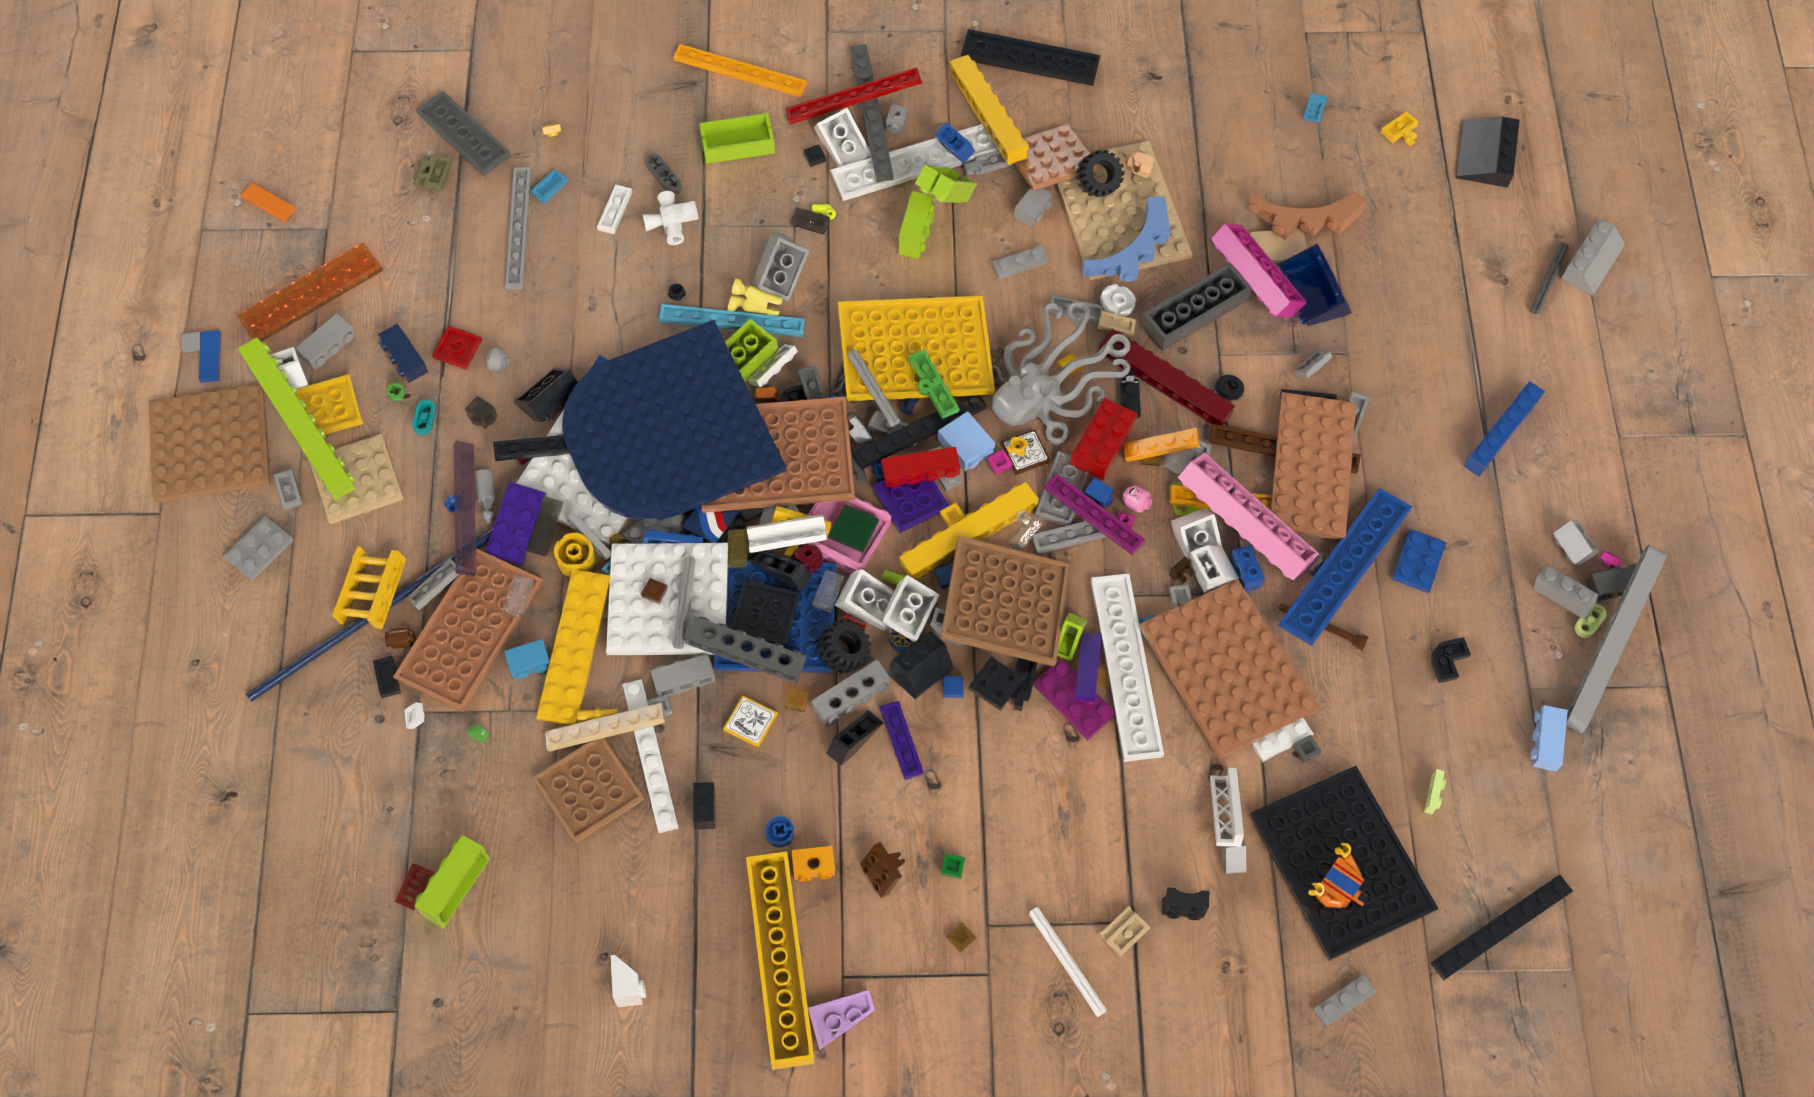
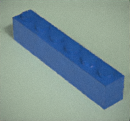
M1529 381L1472 452L1464 467L1480 477L1538 404L1545 391Z

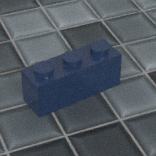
M398 323L378 334L381 340L378 342L383 352L387 351L389 353L387 357L392 365H397L398 368L396 370L401 378L405 377L408 383L428 373L424 361Z

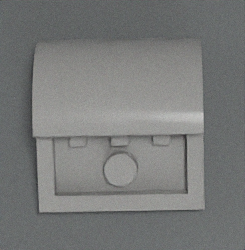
M1199 440L1200 447L1166 454L1162 466L1179 474L1185 470L1191 461L1203 453L1209 456L1211 446Z

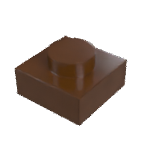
M649 578L641 596L660 605L668 585Z

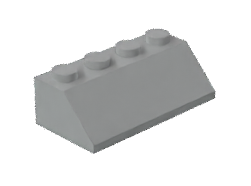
M1599 218L1561 279L1593 296L1625 246L1616 227Z

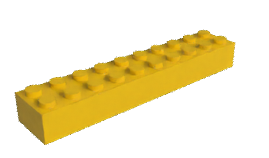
M786 851L746 857L772 1070L815 1064L788 854Z

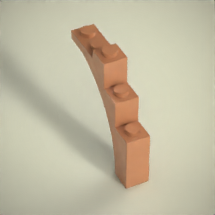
M1352 191L1345 198L1333 204L1304 209L1276 205L1254 193L1249 198L1247 209L1272 224L1271 230L1286 240L1297 228H1300L1302 232L1311 237L1324 226L1340 235L1364 212L1367 199Z

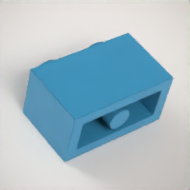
M543 639L504 651L513 679H522L527 677L528 674L535 672L542 673L549 668L550 660Z

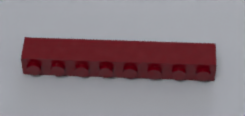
M1112 328L1101 341L1099 350L1113 335L1124 334ZM1128 338L1130 350L1125 356L1119 358L1113 357L1110 354L1105 356L1112 362L1115 359L1126 360L1130 364V369L1134 370V376L1211 425L1224 426L1233 414L1235 405L1230 400L1224 399L1214 390L1206 388L1198 380L1192 379L1182 370L1171 366L1168 361L1160 359L1152 351L1141 347L1136 341ZM1117 341L1113 344V348L1121 350L1124 348V344Z

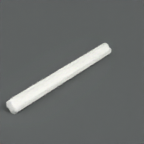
M1038 907L1032 909L1029 912V916L1097 1017L1103 1015L1106 1012L1105 1006Z

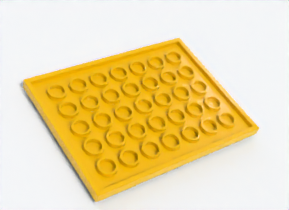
M983 296L838 302L847 401L874 400L848 357V352L853 349L858 351L887 399L929 398V395H921L918 392L920 380L908 361L909 355L924 349L952 396L994 395L995 386Z

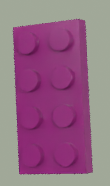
M1061 658L1055 666H1052L1033 682V686L1088 741L1111 721L1116 713L1097 693L1095 701L1075 700L1077 673Z

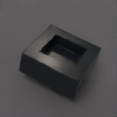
M819 144L803 150V155L810 167L826 162V156Z

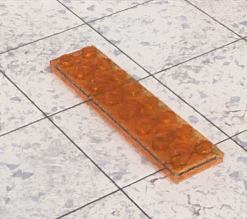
M361 243L236 316L251 338L255 339L258 337L260 342L379 274L383 271V268L367 246Z

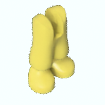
M736 278L732 288L728 311L733 312L738 307H742L746 312L779 316L780 309L768 306L767 304L768 302L782 304L783 298L752 285L745 286L741 279Z

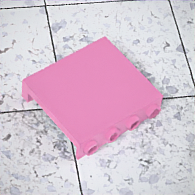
M856 497L855 500L815 503L808 515L823 514L824 520L832 522L829 533L844 505L879 519V523L863 553L829 539L828 535L825 541L808 543L809 545L817 546L821 550L823 561L836 563V568L850 575L857 570H863L891 525V515L887 511L879 510L873 507L871 503L861 501Z

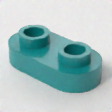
M425 399L417 404L412 422V427L417 435L424 436L432 430L437 409L431 400Z

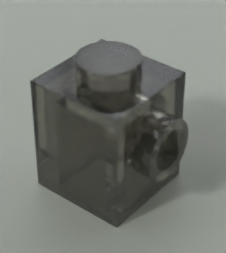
M478 396L465 408L468 418L477 427L480 425L486 429L496 420L497 413L495 407Z

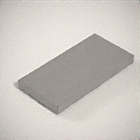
M1057 451L1046 484L1058 474L1083 492L1089 473H1085L1070 465L1072 455ZM1043 489L1034 517L1063 526L1072 525L1075 512Z

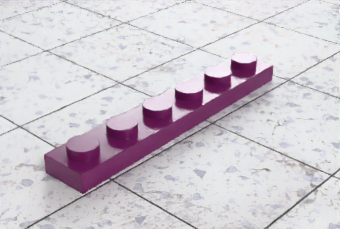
M1056 474L1045 484L1044 489L1129 554L1133 555L1145 543L1143 537L1060 475Z

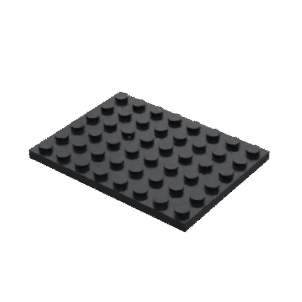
M1353 766L1250 813L1249 816L1329 961L1439 909L1357 766ZM1341 843L1350 845V853L1364 879L1359 890L1369 897L1363 906L1351 900L1346 908L1325 907L1316 896L1309 894V890H1315L1312 883H1321L1337 858H1341L1342 855L1335 853V848L1343 850Z

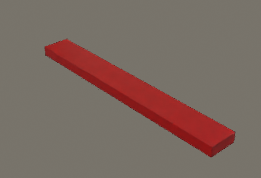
M918 67L788 107L786 108L790 125L922 84Z

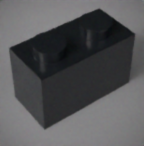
M714 782L693 783L695 830L716 829V791Z

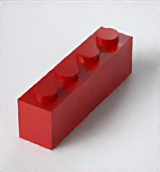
M956 447L883 458L881 459V469L885 487L895 488L903 484H917L921 481H935L945 477L954 478L960 475V462Z

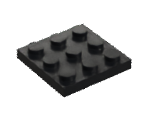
M744 580L730 629L735 631L742 630L749 636L754 638L761 637L768 643H778L787 648L801 592Z

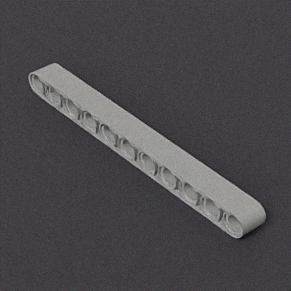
M1650 544L1646 546L1638 560L1568 709L1566 726L1580 734L1586 730L1667 557V553Z

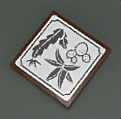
M1035 429L1015 436L1028 441V447L1025 448L1024 456L1020 457L1016 453H1009L1007 451V447L1011 444V438L1001 441L1003 450L1013 463L1012 469L1015 475L1050 463V458Z

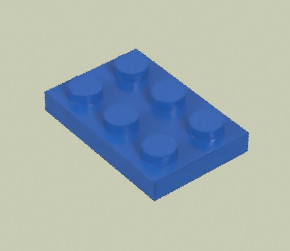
M1410 529L1392 580L1429 593L1446 542Z

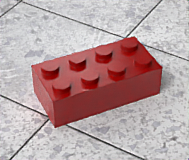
M1104 398L1074 449L1070 465L1085 473L1088 472L1090 475L1103 481L1132 431L1138 413Z

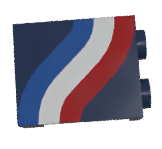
M701 506L695 508L683 525L684 535L694 534L698 537H703V543H720V538L734 518H741L740 510L702 513Z

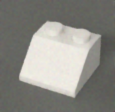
M1206 508L1171 521L1175 539L1187 558H1189L1191 551L1204 546H1222L1215 514Z
M611 955L612 992L617 1007L643 1005V998H646V986L643 980H640L638 974L616 955Z

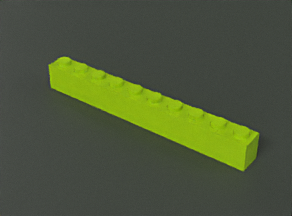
M257 337L240 346L238 350L333 499L336 501L355 490L352 484L355 482L350 472L345 473L343 470L346 466L340 457L336 459L333 453L336 451L330 442L326 444L324 440L326 435L321 428L317 429L314 424L317 421L311 413L309 415L306 413L305 410L308 409L302 399H297V390L293 384L289 386L286 382L289 378L284 370L279 371L277 368L280 364L275 356L270 357L268 354L270 349L265 342L261 343Z

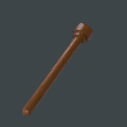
M1284 603L1279 605V610L1285 613L1291 608ZM1328 624L1324 629L1353 642L1352 645H1355V648L1363 651L1369 638L1364 634L1354 635L1331 624Z

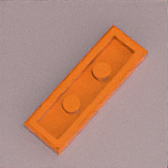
M251 183L241 194L242 199L283 222L295 211L293 205L254 183Z

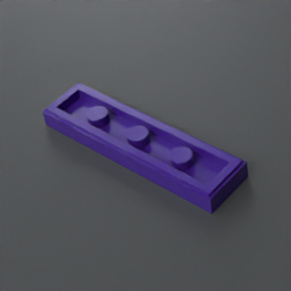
M1082 633L1075 700H1096L1102 634Z
M899 701L880 706V711L904 780L924 775Z

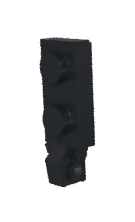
M1130 369L1125 379H1121V406L1138 413L1137 418H1140L1138 379H1134V370Z
M1018 658L1015 672L1022 676L1024 681L1011 697L1016 699L1014 710L1022 711L1023 702H1029L1037 662Z

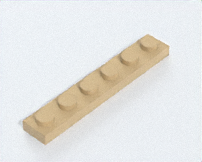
M662 703L545 731L546 748L549 752L665 723L664 707Z

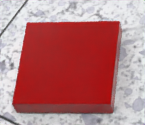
M448 326L432 356L436 360L467 370L482 342V337Z

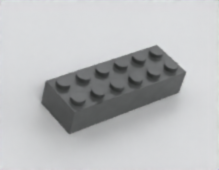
M1229 263L1143 313L1141 326L1163 351L1248 301L1252 288L1233 265Z

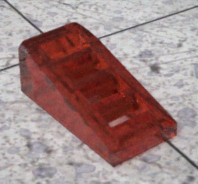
M412 863L395 902L415 910L416 898L421 892L426 890L427 883L434 874V871ZM416 873H422L424 874V877L421 878L419 876H416ZM412 880L420 882V886L411 883ZM410 887L417 890V893L414 894L407 890ZM404 895L414 898L413 901L404 899Z

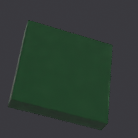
M844 505L828 538L863 553L879 523V519Z

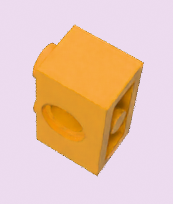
M833 846L791 850L794 880L806 882L811 880V878L829 879L835 875ZM816 861L819 863V866L817 868H810L808 864Z

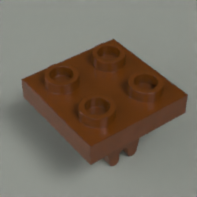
M881 842L874 844L860 863L864 874L868 876L873 889L879 894L880 898L887 896L901 879L902 875L898 868L905 863V859H898L901 856L900 852L888 854Z

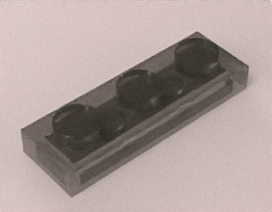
M544 496L527 551L547 557L564 502Z

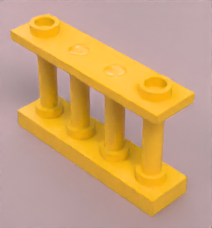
M357 546L332 616L343 625L346 622L347 616L367 618L375 628L383 629L407 559L398 550H391L388 558L369 557L361 547ZM366 564L386 566L381 576L363 574ZM359 582L380 584L376 593L357 591ZM353 599L373 601L369 611L350 609Z

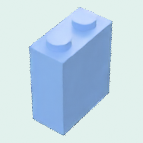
M968 411L938 430V441L944 448L956 447L960 467L964 471L969 468H975L981 460L987 459L988 456L994 454L995 442Z

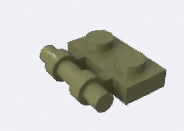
M424 155L423 159L419 162V170L414 175L413 185L420 187L421 183L424 182L425 188L443 191L453 164L452 158L435 155L433 161H431L429 155Z

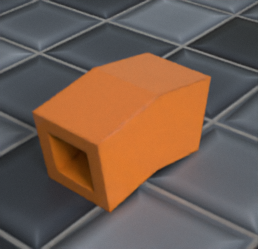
M775 386L756 388V402L775 403L778 401L779 392Z

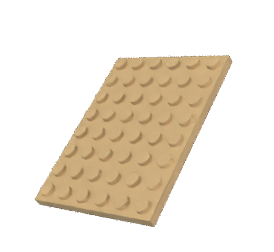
M1150 141L1108 149L1109 154L1113 152L1116 154L1115 158L1119 157L1121 159L1119 163H1123L1124 167L1121 169L1125 171V175L1121 176V178H1124L1123 182L1120 183L1121 186L1111 194L1103 197L1089 196V192L1084 193L1082 191L1084 188L1079 187L1080 180H1076V177L1056 183L1083 261L1108 258L1133 243L1146 223V203L1148 197H1166L1170 236L1166 243H1154L1153 261L1138 262L1139 270L1192 258V251ZM1140 152L1150 155L1154 159L1149 178H1143L1134 174L1131 168L1126 165L1125 160L1129 153ZM1097 164V170L1093 171V176L1099 183L1104 184L1107 180V171L1102 165ZM1107 275L1089 277V280L1107 277Z

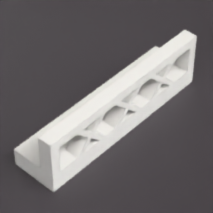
M823 514L747 527L750 553L827 540Z
M1228 768L1227 776H1210L1216 846L1241 847L1244 831L1237 768ZM1215 783H1226V788L1221 791L1215 786ZM1221 797L1228 802L1225 807L1217 803ZM1224 814L1230 821L1224 824L1219 820V817ZM1226 831L1232 836V839H1221L1220 834Z

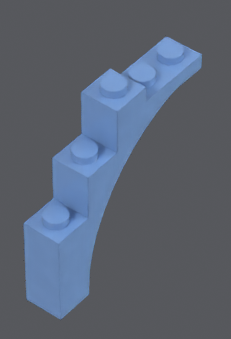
M1148 197L1146 203V223L1139 236L1127 248L1113 256L1100 260H1084L1082 275L1089 277L1118 275L1119 281L1130 282L1137 280L1139 273L1138 262L1153 261L1154 243L1162 244L1169 240L1170 227L1166 197Z

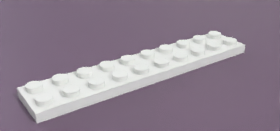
M982 124L957 131L971 143L975 150L964 164L970 163L975 156L998 150ZM937 138L889 152L894 180L876 182L872 158L831 169V175L842 201L917 179L925 164L954 168L963 165V163L938 142Z
M1120 574L1091 578V586L1100 634H1102V646L1114 711L1116 713L1115 717L1123 760L1128 762L1164 757V751L1130 575Z

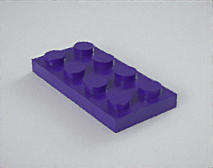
M509 481L485 553L522 566L547 493Z

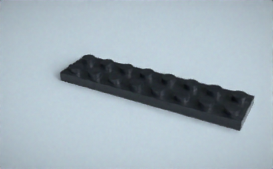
M968 29L960 57L969 55L972 61L974 60L975 63L1094 86L1101 55Z

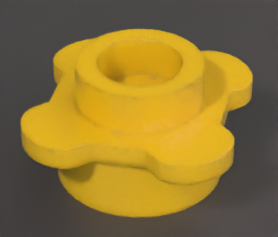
M1012 437L1007 451L1009 453H1016L1020 457L1024 456L1025 448L1028 447V441L1021 437Z

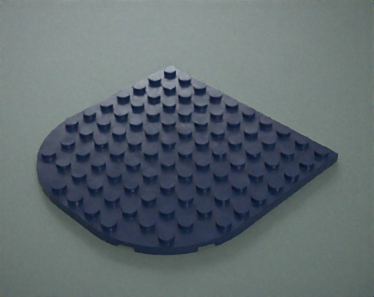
M715 320L600 364L588 372L576 384L567 399L563 411L562 430L564 440L582 483L589 494L600 502L604 508L623 517L644 520V518H657V520L670 518L787 471V467Z

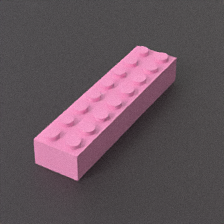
M1206 453L1191 461L1178 477L1186 488L1191 489L1199 500L1208 504L1210 509L1214 513L1219 514L1227 525L1235 528L1243 539L1253 544L1255 550L1262 552L1271 564L1276 565L1282 570V573L1287 578L1292 580L1297 578L1319 555L1314 548Z

